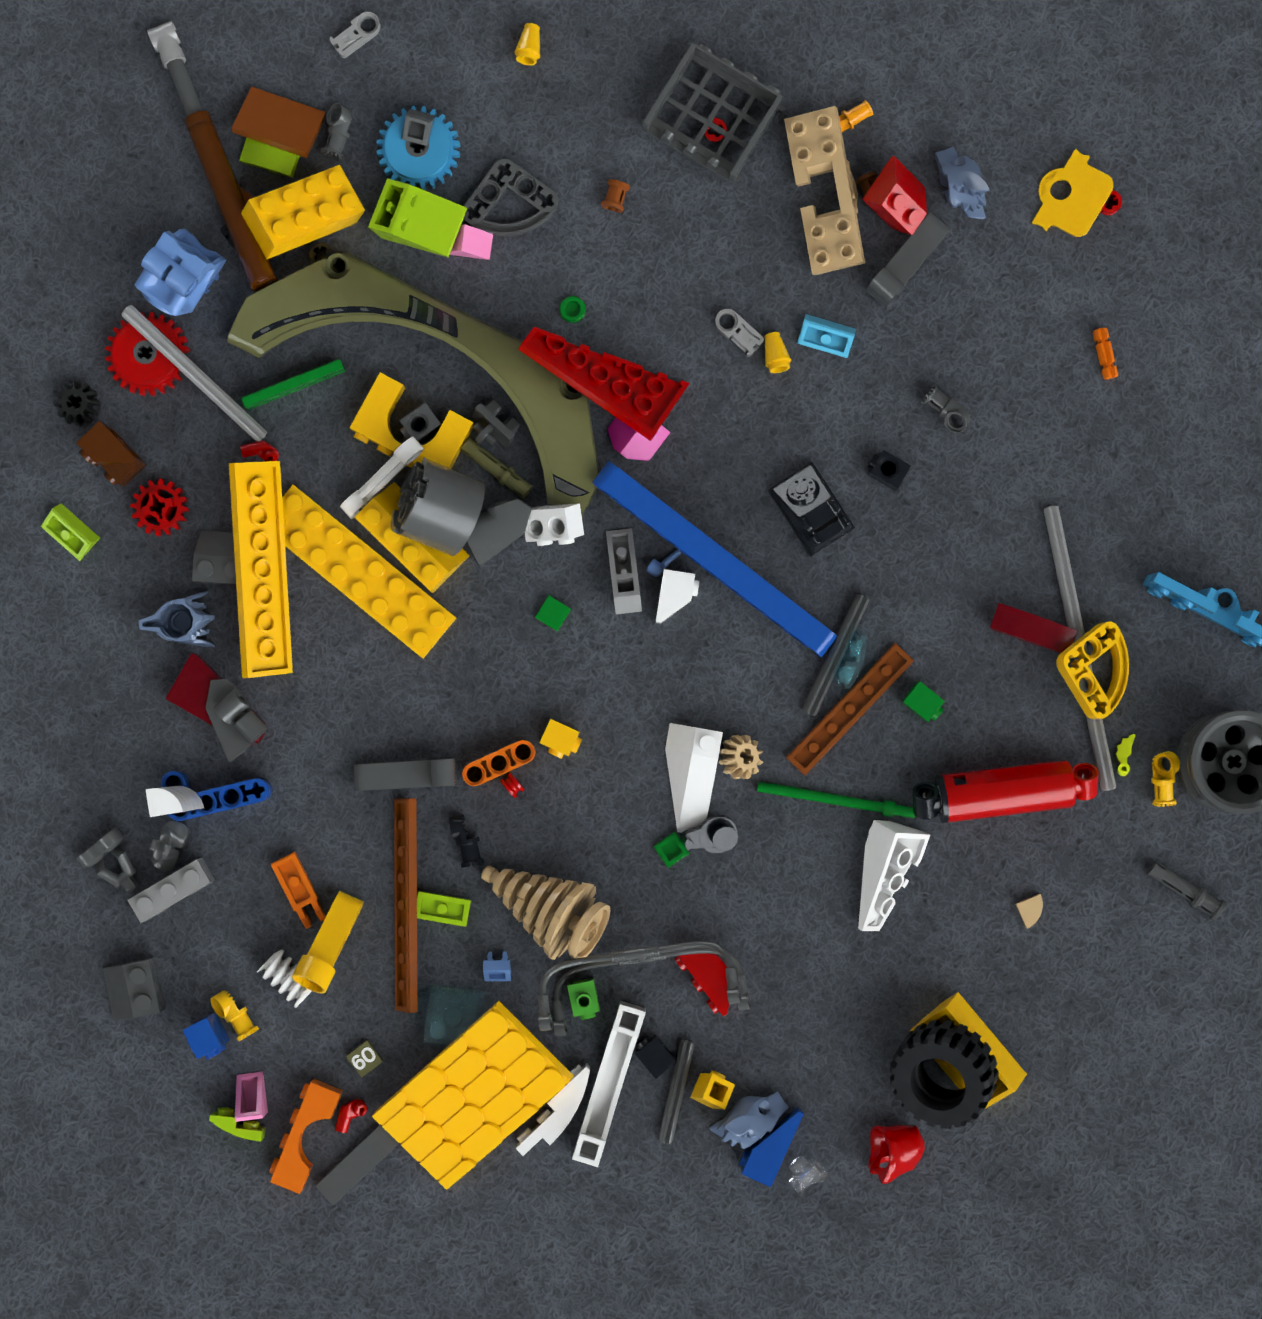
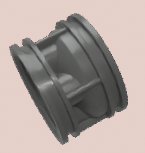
M1253 711L1215 712L1200 718L1187 729L1177 750V756L1180 760L1178 776L1184 789L1199 804L1212 810L1238 814L1262 811V763L1255 765L1248 759V752L1252 747L1258 745L1262 748V714ZM1231 726H1236L1241 732L1239 742L1234 745L1228 744L1225 740V733ZM1206 742L1212 744L1215 750L1213 758L1209 761H1204L1201 758L1202 748ZM1228 757L1235 758L1233 760V762L1235 763L1234 766H1227V764L1229 763V761H1227ZM1213 772L1218 773L1222 778V786L1215 792L1209 788L1207 783L1208 776ZM1244 774L1249 775L1254 783L1253 789L1247 794L1241 792L1237 786V779Z

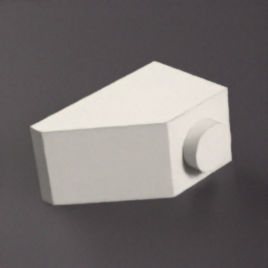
M664 569L656 623L661 624L690 603L692 596H697L699 581L695 580V574Z

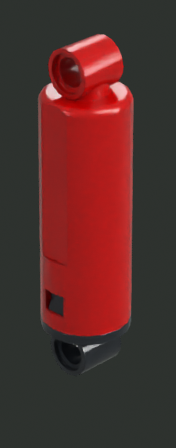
M1067 760L936 775L935 784L922 782L914 786L913 813L917 818L923 820L933 819L939 814L941 822L948 823L1071 808L1075 805L1076 799L1091 800L1098 794L1099 771L1096 766L1089 763L1077 764L1072 769L1071 764Z

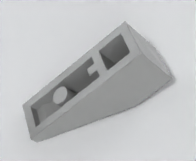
M632 528L606 531L615 613L641 612L642 606Z

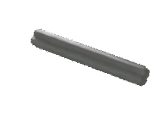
M688 1039L680 1040L658 1138L659 1142L664 1144H672L694 1049V1042Z

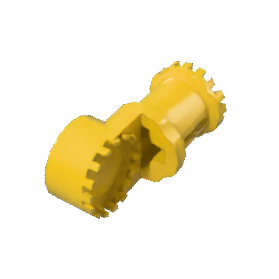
M1166 751L1155 755V758L1152 759L1153 778H1151V783L1154 784L1155 799L1152 800V805L1158 807H1165V804L1166 806L1177 804L1176 799L1173 797V783H1175V773L1180 768V760L1174 752ZM1163 757L1170 761L1171 768L1169 771L1165 770L1162 766Z
M224 990L211 997V1006L220 1018H224L226 1022L231 1023L238 1035L236 1039L239 1042L259 1030V1028L253 1025L246 1011L248 1009L246 1006L239 1010L233 997H229L231 994Z

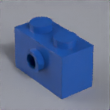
M215 1012L182 1030L197 1059L205 1056L208 1060L226 1049L224 1044L230 1041L222 1022Z

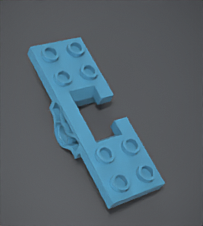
M1160 572L1147 575L1142 585L1148 587L1147 592L1157 598L1165 596L1172 600L1170 603L1172 606L1183 611L1186 608L1242 636L1241 641L1254 648L1257 645L1262 647V626L1255 622L1259 612L1256 610L1241 611L1239 600L1231 589L1223 588L1216 590L1211 587L1196 592ZM1221 593H1227L1231 597V604L1227 608L1221 607L1218 603V596Z

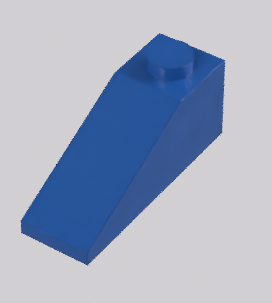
M796 1108L775 1125L771 1132H767L761 1139L752 1144L749 1151H743L738 1165L742 1166V1175L769 1187L772 1186L804 1115L802 1109Z

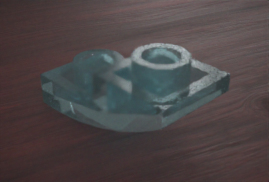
M857 635L855 636V641H850L849 656L854 657V662H843V667L838 669V683H843V689L851 688L861 670L868 636Z

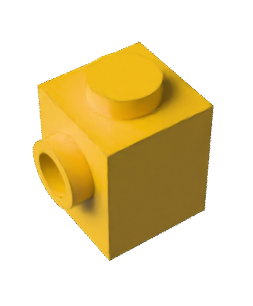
M550 719L540 744L549 747L548 753L562 759L564 754L569 756L571 752L576 753L582 739L578 737L579 731Z
M716 1071L700 1073L690 1098L712 1109L725 1110L735 1084L725 1080L726 1076Z

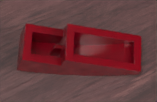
M998 603L990 626L992 631L1057 653L1063 652L1072 645L1078 634L1077 630Z

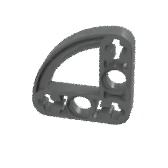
M500 159L492 166L465 203L464 207L467 208L464 221L467 225L494 236L521 235L538 228L550 219L559 207V198L552 189L513 161ZM508 165L510 166L509 172L511 175H504L500 183L504 184V186L501 188L497 182L490 180V178L493 176L497 180L500 176L498 168L500 166L505 168ZM524 180L531 181L534 185L533 190L528 194H523L518 189L519 184ZM487 186H492L497 190L496 197L491 200H487L482 196V191ZM539 187L543 189L539 192L541 196L546 199L549 196L553 197L552 203L554 205L552 207L546 206L543 208V202L537 196L535 201L531 200L536 195ZM507 189L539 211L530 218L516 223L499 224L485 220ZM478 197L488 207L485 209L482 205L478 210L480 217L478 219L474 217L470 220L468 219L470 216L468 210L476 209L479 204L474 200Z

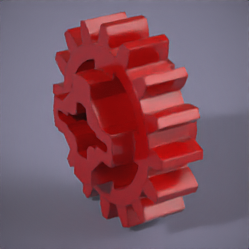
M159 479L158 485L154 481L149 480L148 488L140 485L139 488L142 493L140 495L133 494V497L137 499V503L130 504V507L137 511L131 515L132 518L140 519L137 527L143 528L146 526L145 533L151 534L155 530V536L161 537L162 531L169 536L172 535L171 528L181 530L178 523L180 521L187 522L183 512H190V509L183 505L189 499L187 497H180L184 490L180 487L174 490L175 483L171 481L166 486L163 479ZM161 491L171 493L173 498H163ZM149 496L150 499L147 505L144 506L145 500ZM158 501L165 505L162 508V513L155 511V508L158 507ZM177 509L174 518L171 520L170 516L173 510ZM155 517L160 525L150 523L147 518Z

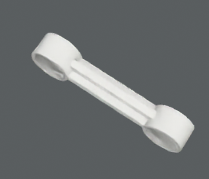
M414 437L407 439L359 490L351 494L341 504L340 507L350 519H353L360 512V508L363 509L405 466L414 461L423 452L424 448Z

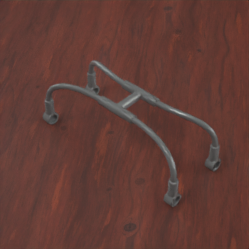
M693 941L660 947L659 945L646 946L564 961L548 969L540 981L539 995L537 996L539 1028L541 1032L553 1030L546 985L553 974L567 967L576 966L559 978L554 991L553 1010L556 1037L568 1034L563 1001H561L562 986L568 978L585 970L611 965L624 966L666 960L667 957L707 953L721 955L724 957L727 966L725 971L728 1001L730 1005L738 1004L739 1011L751 1009L746 975L743 974L739 960L723 946L709 941Z

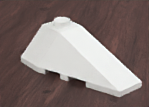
M669 724L665 752L677 832L682 833L685 830L702 825L707 820L723 732Z
M873 820L865 844L859 930L880 931L895 905V899L892 897L894 892L898 891L901 886L903 888L906 887L909 880L904 878V875L911 864L919 865L930 834L892 821Z

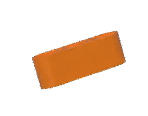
M520 740L466 765L462 773L463 780L470 786H478L521 767L534 759L536 754L535 747L527 740ZM521 744H526L531 750L529 758L525 760L518 758L516 754V749ZM497 755L503 756L507 762L505 769L501 771L494 769L492 765V760ZM473 766L480 768L482 771V778L477 782L470 780L468 776V771Z

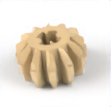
M733 735L730 737V740L722 742L724 749H720L719 754L723 756V759L718 763L725 765L723 773L730 774L733 779H749L751 774L759 772L757 765L763 763L759 759V755L763 751L756 749L758 741L751 740L748 735Z

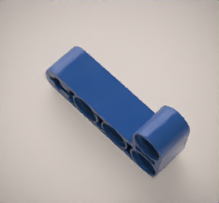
M170 771L162 777L161 787H170V779L176 775L181 780V786L191 789L189 778L184 772ZM256 778L196 792L201 800L205 795L212 798L213 806L211 809L190 810L184 816L178 813L168 815L173 820L183 821L263 802L271 796L272 785L267 779ZM256 783L265 788V791L261 792V797L259 794L247 795L245 791L255 789L257 787ZM230 789H235L239 794V799L235 804L228 801L227 794Z

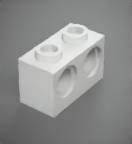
M580 503L532 507L525 531L526 542H537V546L550 545L558 540L559 545L571 544L575 542L574 538L584 535Z

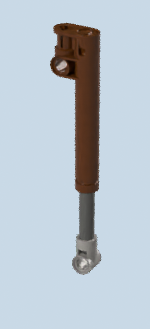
M171 20L149 29L147 32L155 51L160 53V59L164 68L170 72L187 115L184 120L245 270L249 284L256 293L279 280L273 272L270 263L271 258L266 259L241 214L246 205L212 118L208 111H203L184 64L186 58L182 48L179 46L181 40H179L175 31L176 28Z

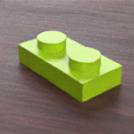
M418 891L417 918L467 927L471 900Z

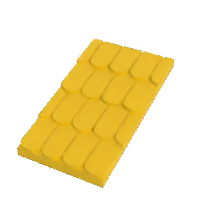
M498 1001L381 1105L372 1117L398 1143H401V1146L417 1162L419 1161V1164L447 1190L475 1167L481 1159L501 1144L507 1136L534 1115L540 1107L560 1092L574 1075Z

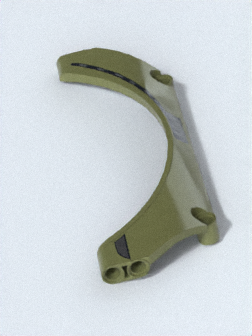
M346 252L332 254L328 259L319 260L246 297L231 328L227 342L258 358L287 339L310 329L352 321L401 325L427 333L462 351L482 366L502 386L525 420L537 447L543 468L548 505L580 503L581 515H583L586 507L589 506L597 489L592 481L600 472L593 437L589 398L579 391L572 389L569 384L519 351L518 349L522 343L521 340ZM339 257L346 264L343 272L339 271L336 267V260Z

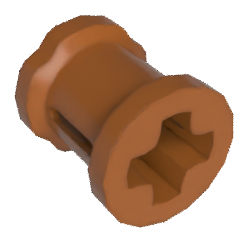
M609 179L607 183L609 188L605 200L601 202V207L623 213L624 207L622 205L626 192H629L630 185L622 181Z

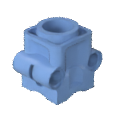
M179 229L175 233L165 231L155 247L150 249L143 258L141 266L144 269L134 285L142 292L143 297L150 304L167 314L178 316L191 313L203 294H207L210 291L208 288L213 281L219 279L218 273L227 259L217 252L202 246L197 238L186 229Z

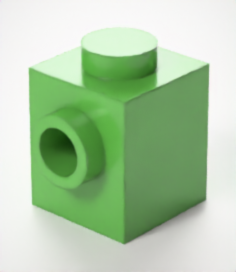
M594 978L568 983L567 987L573 1016H580V1020L596 1017L595 1013L600 1012V1005Z

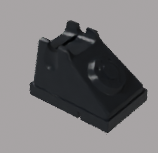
M813 462L768 490L810 557L855 529Z

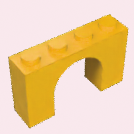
M380 372L350 426V429L355 432L354 438L365 444H368L369 440L378 445L377 450L389 457L401 445L391 433L390 418L405 390L403 384ZM449 410L436 436L427 444L422 445L424 448L423 452L408 464L407 467L412 468L416 462L422 463L423 457L448 468H452L461 452L462 446L473 430L474 423Z

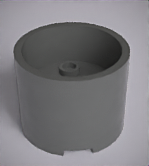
M423 457L422 463L416 462L400 489L399 493L402 494L398 502L399 511L395 509L392 513L391 530L394 533L440 552L455 556L468 541L480 515L485 494L484 483Z

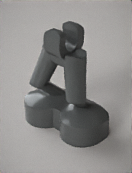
M176 820L167 822L160 830L159 839L152 840L149 850L153 851L151 853V861L159 870L168 872L176 868L181 856V851L177 848L184 847L190 832L186 823Z
M115 827L81 854L76 861L83 869L96 864L97 876L115 888L122 885L127 892H131L138 886L137 881L132 876L136 873V869L126 852L118 847L124 834L118 827ZM111 852L118 859L122 869L119 875L105 869V853Z

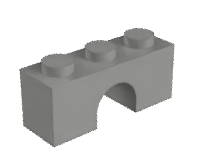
M199 858L127 901L140 923H143L216 880L203 858Z

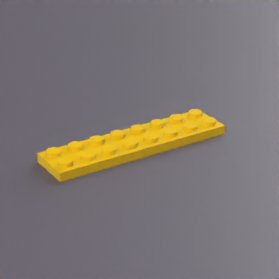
M280 461L229 463L242 678L293 673Z
M292 485L282 497L285 546L424 659L457 618L295 485Z

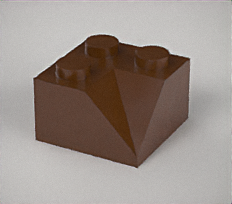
M98 421L76 442L81 448L79 451L81 456L96 467L101 465L106 470L103 475L114 486L118 483L125 487L147 466L110 426L101 421Z

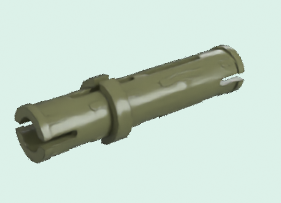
M469 438L462 446L460 451L499 480L498 483L501 486L508 487L521 499H524L529 494L533 486L516 474L514 468L504 465L472 438Z

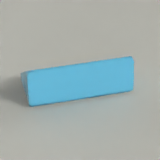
M805 314L797 344L848 358L856 329Z

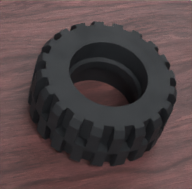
M939 1020L930 1021L928 1025L922 1023L906 1036L890 1064L889 1071L892 1074L889 1078L890 1085L895 1087L893 1094L897 1101H902L901 1107L906 1112L910 1111L913 1113L914 1119L919 1122L922 1119L927 1122L926 1125L934 1128L936 1125H941V1129H951L952 1125L955 1128L964 1127L967 1122L972 1123L978 1118L979 1114H982L997 1086L998 1070L995 1068L997 1061L994 1055L989 1054L991 1051L990 1046L987 1042L982 1043L980 1040L981 1036L977 1032L971 1033L967 1030L968 1027L963 1024L956 1026L954 1021L945 1020L943 1024H940ZM941 1059L952 1064L962 1075L965 1088L950 1090L940 1087L926 1074L923 1060Z

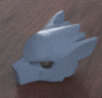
M954 147L935 152L941 186L948 187V190L942 191V194H945L946 204L951 205L952 208L961 206L966 216L970 218L985 219L986 216L983 206H986L985 192L990 189L982 177L980 167L969 157L959 156Z
M206 590L183 599L171 600L165 603L154 615L139 620L140 630L156 632L157 635L168 641L202 647H215L214 643L198 639L200 636L209 634L210 630L204 627L209 622L215 620V615L202 611L207 608L204 603L194 602L208 594L209 591Z
M778 1091L767 1097L745 1096L734 1105L724 1119L717 1121L709 1129L711 1132L723 1137L722 1142L730 1140L732 1147L739 1143L740 1147L745 1149L761 1139L767 1131L771 1132L779 1117L789 1106L784 1102Z

